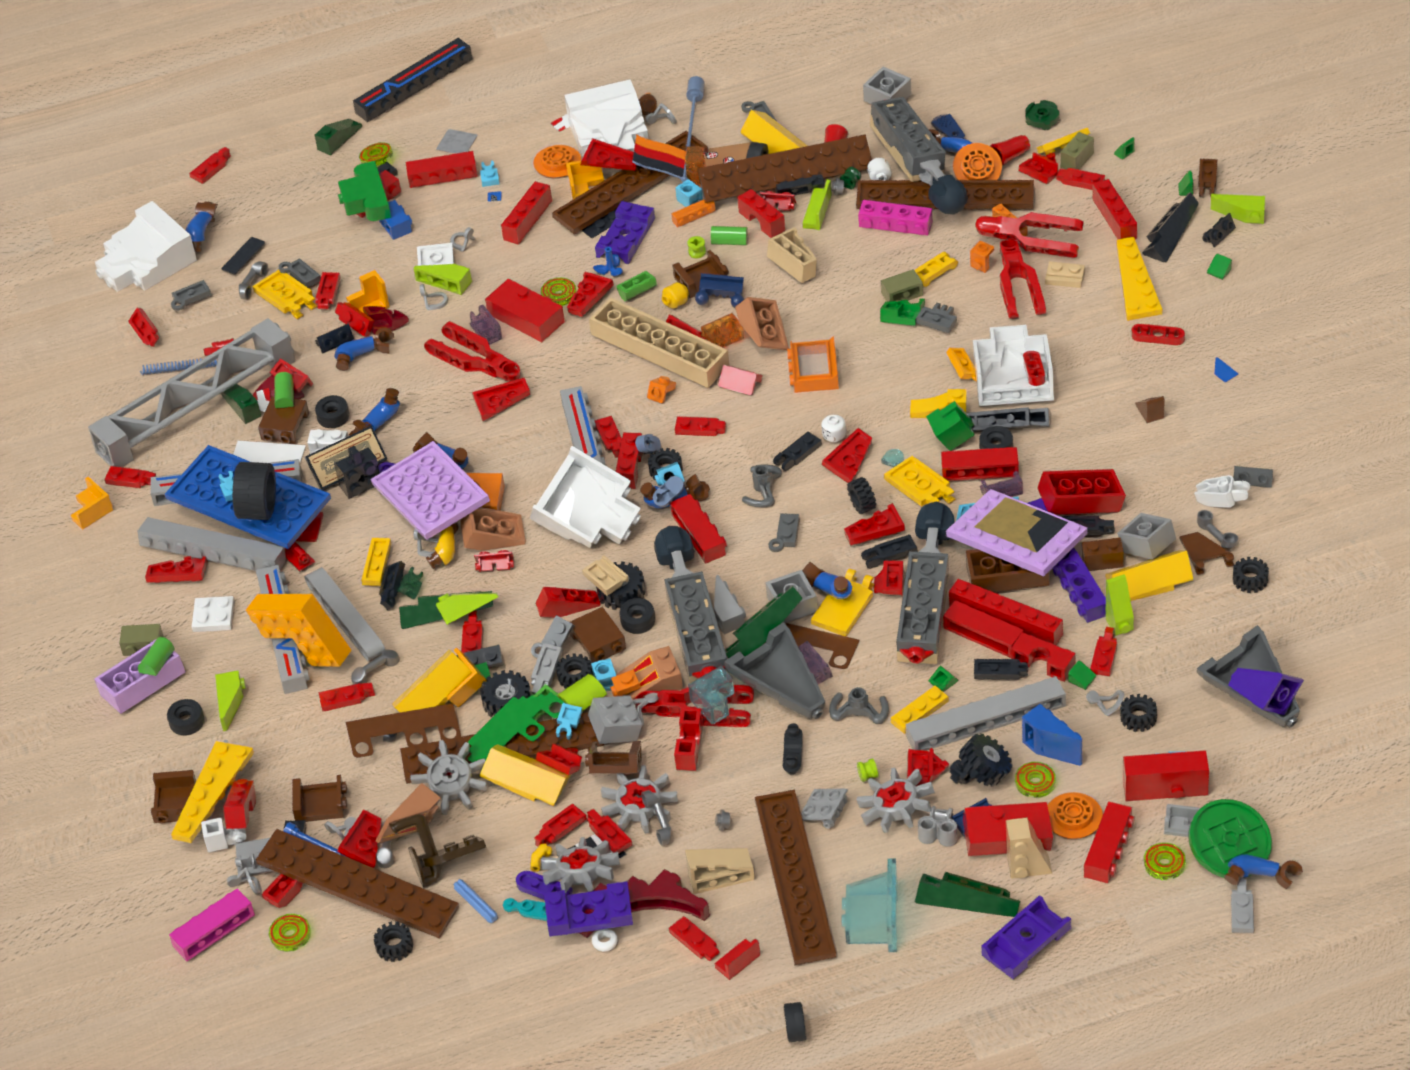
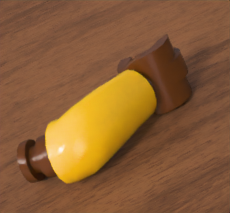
M457 522L439 532L438 543L434 548L435 552L431 554L430 558L426 557L432 569H435L437 564L439 566L444 563L446 566L453 559L455 552L454 534L459 528Z

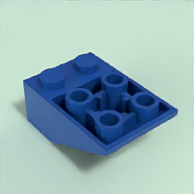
M1039 704L1022 716V743L1034 753L1074 765H1082V737L1079 733L1071 730L1063 720H1059L1054 716L1051 710Z

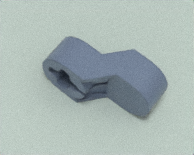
M646 434L636 438V447L640 452H644V454H651L655 450L660 451L661 442L653 434Z
M678 476L669 478L653 494L654 503L659 507L668 506L670 502L683 492L685 487L683 480Z

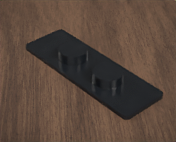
M617 209L584 228L582 232L590 238H594L609 229L616 218L615 212Z
M250 237L221 269L235 275L265 244V241Z

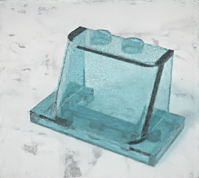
M888 858L887 872L846 884V897H842V910H846V913L841 915L842 927H845L846 944H888V952H897L896 906L898 882L896 858Z

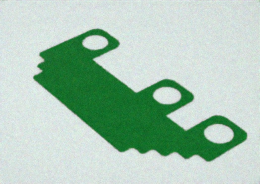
M552 692L547 696L540 694L538 697L531 695L529 698L522 696L520 699L513 697L468 741L471 745L469 751L471 755L468 757V760L473 763L484 758L486 761L492 747L497 744L504 746L517 732L528 740L535 741L545 731V728L534 720L533 717L542 709L551 717L558 718L560 712L552 713L549 710V706L553 702H558L561 705L565 702ZM536 725L539 728L538 734L535 736L528 735L526 733L528 726Z

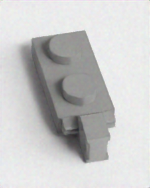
M543 643L531 676V684L534 686L532 689L533 695L545 684L550 687L556 672L557 663L563 652L562 647Z
M1246 879L1239 880L1237 890H1232V933L1254 932L1252 890H1246Z

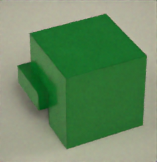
M955 401L942 410L938 408L926 416L935 436L949 451H952L975 435L971 428L975 425L973 420Z

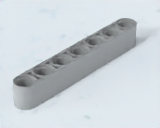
M321 567L305 575L304 578L310 590L363 657L369 662L382 655V652L385 650L382 641L328 573Z

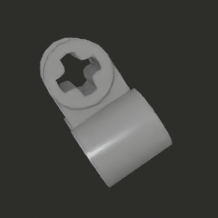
M932 806L930 816H924L918 821V839L925 844L933 843L936 839H939L941 845L946 847L953 846L957 842V824L952 820L953 808L946 810Z

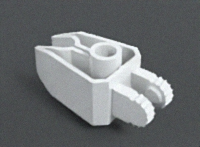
M1230 475L1206 479L1197 484V492L1194 494L1197 502L1203 505L1231 508L1235 505L1236 501H1244L1248 498L1247 491L1250 489V484L1246 481H1234V478Z

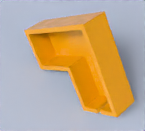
M257 594L245 610L250 616V620L257 624L256 626L263 637L293 639L298 649L302 651L308 663L312 666L340 667L352 651L313 594Z

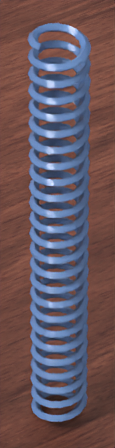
M189 359L188 367L187 360H185V368L184 361L182 360L181 368L180 361H178V367L177 362L175 361L174 369L173 362H171V368L168 362L167 370L166 363L164 362V370L162 363H160V370L159 364L157 363V371L155 368V364H153V370L152 365L150 364V372L148 369V365L146 364V371L144 365H142L143 373L142 371H140L141 375H144V373L145 375L151 374V372L152 374L158 372L165 373V371L175 372L176 369L177 371H183V369L186 370L187 368L191 367L192 364L191 360ZM215 360L214 363L211 362V365L208 364L205 367L217 366V361Z

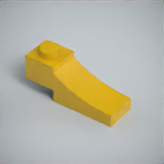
M948 389V392L939 396L911 400L910 418H926L927 415L936 409L942 410L954 401L966 412V389Z

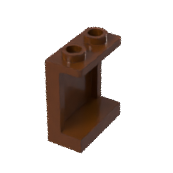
M711 250L707 251L708 257L685 268L679 262L672 265L674 279L686 286L689 298L695 297L696 293L699 292L701 273L724 276L729 274L727 266L723 265L718 255L714 254Z
M272 396L258 426L261 440L296 444L295 434L302 418H307L309 415L307 401L294 399L293 407L275 408V397Z
M603 606L570 621V623L574 624L570 636L573 640L578 639L588 653L591 663L604 660L626 649L625 636Z
M593 741L591 748H588V752L585 755V766L589 767V774L638 773L642 761L641 741H633L630 752H598L597 741Z
M183 770L153 773L155 785L154 807L151 808L154 823L177 822L195 786L196 778L194 771Z
M341 774L337 775V782L303 786L301 778L292 779V811L294 819L311 822L344 818V810L347 809V799L344 797V794L347 793L346 781H342Z

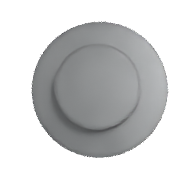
M836 178L835 181H832L831 191L834 192V195L843 193L844 180Z
M720 810L719 814L715 816V825L719 826V830L728 829L730 825V813L725 812V810Z

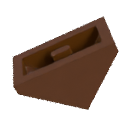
M1164 396L1151 397L1135 402L1146 423L1164 418Z

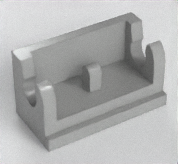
M1167 804L1164 834L1188 837L1190 823L1200 808Z

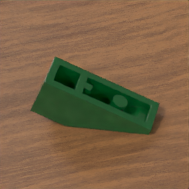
M348 118L324 125L314 134L317 150L331 156L362 127V124Z
M235 384L221 393L222 397L245 424L261 417L258 401L249 390Z

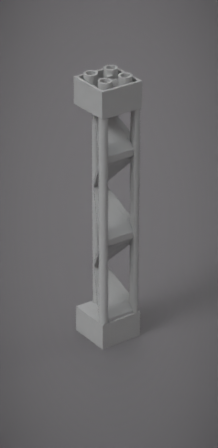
M269 318L252 327L249 332L108 417L105 416L88 426L95 452L109 466L124 467L134 460L131 448L263 367L269 365L273 368L280 358L289 364L294 363V350L291 347L290 335L286 331L281 330L276 322L273 323ZM253 338L255 350L238 347ZM218 359L215 376L200 385L182 382L183 379ZM244 370L243 372L234 376L230 380L226 381L232 373ZM160 394L156 412L142 420L122 417ZM188 404V405L185 406L184 408H182V409H180L179 411L175 412L174 414L170 415V413L172 412V410L175 409L176 407H180V406H183V405Z

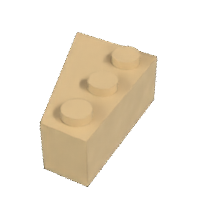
M796 227L768 239L767 257L801 283L815 277L817 259L810 248L805 246L804 239L797 234Z
M1027 818L1006 820L1007 861L1011 879L1052 874L1049 854L1043 848L1042 842L1036 836V832Z
M747 848L685 850L688 876L694 894L755 880L753 865Z

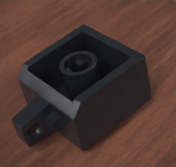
M354 445L348 448V457L334 463L339 487L348 499L374 488L371 479L380 474L377 458L369 447L358 451Z

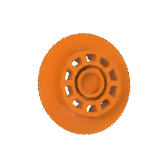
M972 143L964 146L957 152L953 161V171L958 180H998L1002 171V162L999 154L992 147L982 143Z
M553 145L537 153L533 164L536 171L541 175L550 178H560L568 175L566 163L581 161V155L573 147Z
M1064 793L1048 803L1052 831L1064 838L1079 839L1091 835L1098 829L1103 816L1098 802L1082 793Z

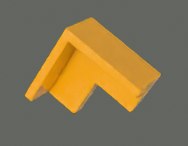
M581 161L566 163L572 199L588 191V187L596 186L604 181L602 167L582 166Z
M375 270L360 276L362 290L346 297L347 303H350L361 312H363V306L390 308L385 282Z
M90 477L85 478L88 488L76 495L77 501L83 507L71 514L72 520L82 530L113 511L109 495Z
M456 647L454 651L458 658L472 672L447 696L449 701L459 708L482 686L483 681L486 682L487 680L470 659Z

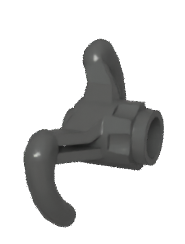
M761 464L752 466L750 471L753 473L754 489L761 492L764 500H755L744 496L742 497V502L754 507L772 506L774 497L770 490L773 480L780 477L782 471L774 465Z
M860 687L853 688L850 691L848 701L838 710L837 705L843 698V694L840 692L832 698L829 706L830 717L836 721L841 720L847 715L866 716L873 723L881 724L889 713V703L885 696H881L879 699L882 708L879 714L868 702L866 691Z

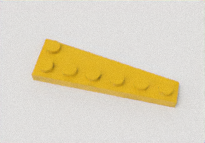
M1130 237L1116 240L1127 321L1162 315L1161 304L1135 238Z
M219 741L215 742L171 833L173 840L192 843L202 829L201 822L206 821L215 810L214 806L219 800L223 799L228 786H232L235 776L244 769L253 756L254 751L252 747Z

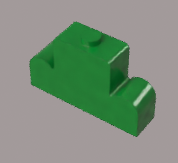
M375 161L357 165L354 168L355 177L338 181L340 194H338L339 203L344 205L347 216L365 212L366 218L370 221L391 218L389 204Z

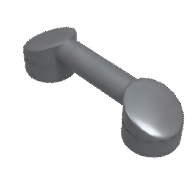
M258 261L252 265L250 272L243 282L239 283L240 298L249 299L252 292L249 284L256 275H266L268 271V264L266 262Z
M1201 510L1198 512L1197 523L1199 527L1209 531L1219 540L1221 547L1232 548L1237 545L1238 536L1236 534L1228 532L1223 535L1212 525L1213 514L1210 511Z
M384 650L382 655L364 667L356 668L351 675L352 684L367 683L366 674L383 663L390 667L397 665L399 662L398 653L393 650Z
M649 790L641 793L642 801L646 808L654 807L662 829L656 830L658 842L661 846L666 845L670 841L671 827L662 808L661 801L653 792Z
M391 840L383 842L382 847L377 851L376 859L380 868H389L394 863L390 850Z

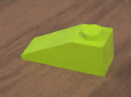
M1211 194V210L1224 215L1231 213L1232 218L1244 223L1264 224L1265 196Z
M457 264L414 266L416 281L462 295L472 282L470 268Z
M1125 574L1106 580V621L1110 627L1114 628L1113 633L1115 636L1134 630V616Z
M446 593L438 598L439 602L436 603V606L446 624H449L498 598L499 595L498 593H461L449 596Z
M238 670L215 674L219 717L223 731L228 730L242 702L243 689H246L244 677L240 678Z

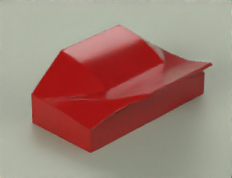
M884 561L882 570L874 577V593L903 595V561Z
M280 874L266 888L262 898L278 908L285 907L300 892L303 883Z

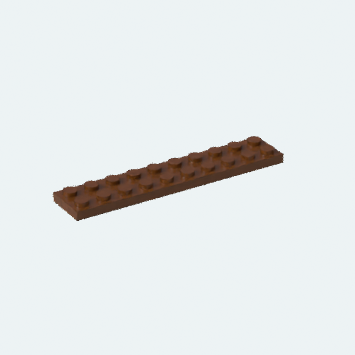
M684 131L665 144L686 151L688 131ZM691 135L688 164L709 152L708 146L693 135ZM637 165L635 171L621 170L552 212V217L575 235L596 220L617 209L621 201H630L670 175Z
M864 134L697 169L704 202L709 203L738 197L750 189L756 193L776 189V184H780L783 181L790 182L799 178H809L822 174L823 179L841 176L848 167H854L859 172L866 171L872 158L867 137Z
M858 180L856 209H860L863 200L932 209L938 208L929 199L930 185L921 180L913 182L910 180ZM958 180L966 188L968 196L967 203L963 209H992L999 204H1002L1007 209H1033L1034 180Z
M589 712L581 714L577 729L571 727L572 736L569 740L567 739L566 731L561 732L560 736L557 737L556 729L560 724H557L558 718L538 722L544 726L545 731L535 741H530L517 732L503 747L536 759L537 752L551 751L553 743L565 749L576 748L578 751L591 748L593 741H597V747L604 746V744H599L588 717ZM530 725L526 728V733L530 736H535L539 732V728L536 725ZM475 734L444 740L447 745L448 754L458 755L465 742L468 743ZM439 741L400 748L406 784L412 783L411 775L427 774L428 767L419 761V753L427 755L433 761L441 756ZM470 752L468 753V755H467L466 758H465V760L468 762V764L472 763L471 761L468 760V757L471 755Z
M795 789L755 797V804L794 965L836 958V951Z
M279 829L274 831L256 858V864L439 939L459 908V903Z

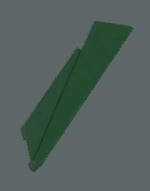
M793 586L786 592L776 595L732 633L738 640L725 649L728 659L738 652L746 657L766 642L769 631L780 625L802 600V596Z
M473 591L462 593H492V591ZM444 594L419 596L417 605L399 606L401 628L406 629L442 620L443 617L436 603L439 602L438 598ZM493 600L474 611L493 607Z
M948 872L944 873L942 880L923 873L915 897L916 904L1015 917L1018 914L1021 902L1020 900L1010 898V892L1007 889Z

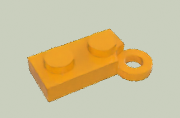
M949 347L946 354L960 379L970 380L972 377L977 382L975 367L965 349Z

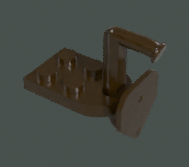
M417 814L389 825L396 835L402 829L413 825L416 826L424 853L417 855L412 846L408 847L422 887L432 885L438 881L441 874V863L486 848L484 839L470 835L464 837L461 843L450 842L443 845L444 849L437 851L427 820L422 814ZM430 867L432 875L424 877L422 868Z

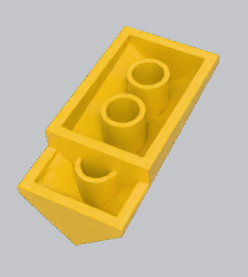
M751 110L740 131L743 136L752 142L767 144L769 154L808 146L765 112Z
M1178 550L1156 557L1153 560L1150 559L1105 574L1107 580L1125 574L1131 601L1173 591L1174 585L1193 580L1186 550Z
M449 649L401 694L392 705L399 712L445 705L449 700L447 696L472 672Z
M498 744L491 748L480 773V777L533 802L537 798L552 806L555 805L571 776Z

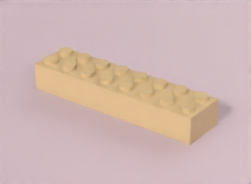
M611 297L589 318L591 335L707 388L721 375L723 365H729L727 349Z

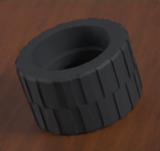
M239 462L236 466L232 498L234 513L238 519L269 520L272 517L276 499V476L271 463Z

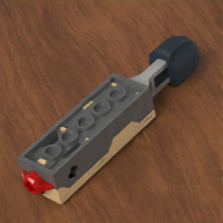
M898 97L872 102L870 127L910 181L921 180L929 184V199L944 214L955 215L962 211L968 200L966 188L953 175H944L945 150L905 98Z
M937 501L924 505L916 519V536L919 539H926V546L919 552L909 551L896 640L898 662L937 664L949 580V556L946 553H941L938 550V545H941L943 540L951 539L947 537L946 530L955 523L951 509L946 504Z
M667 526L657 534L654 550L659 564L663 566L669 565L670 569H674L675 572L672 578L664 579L666 597L690 686L695 683L706 684L729 679V672L724 668L727 656L703 571L693 573L685 567V562L694 558L695 550L692 540L683 528Z

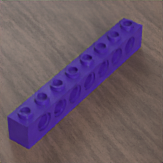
M1042 498L1027 503L1047 511ZM1073 547L1052 570L1054 575L1060 578L1062 588L1068 591L1070 601L1076 604L1079 615L1083 616L1086 622L1089 623L1106 617V597Z

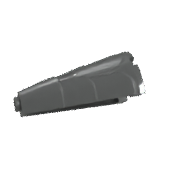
M784 622L769 631L764 645L746 657L738 652L724 662V668L727 672L755 688L760 693L778 701L780 705L808 719H817L823 714L825 699L813 673H810L804 656L800 652L790 629Z
M1258 625L1242 636L1239 646L1218 661L1211 657L1197 667V674L1201 678L1227 693L1231 698L1252 708L1253 712L1283 728L1287 726L1291 728L1297 723L1300 709L1295 697L1286 713L1282 715L1260 709L1228 686L1231 676L1237 668L1282 673L1264 631Z

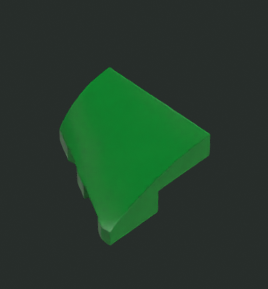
M919 299L918 303H910L908 300L886 301L880 308V322L915 326L917 324L916 317L924 307L925 299Z

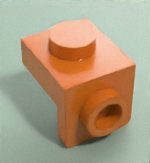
M979 241L970 250V267L986 273L989 270V255L994 251V246Z
M660 376L651 380L647 398L664 403L666 393L675 390L676 382L671 381L666 376Z
M633 669L611 678L613 686L610 688L614 697L622 696L641 688Z

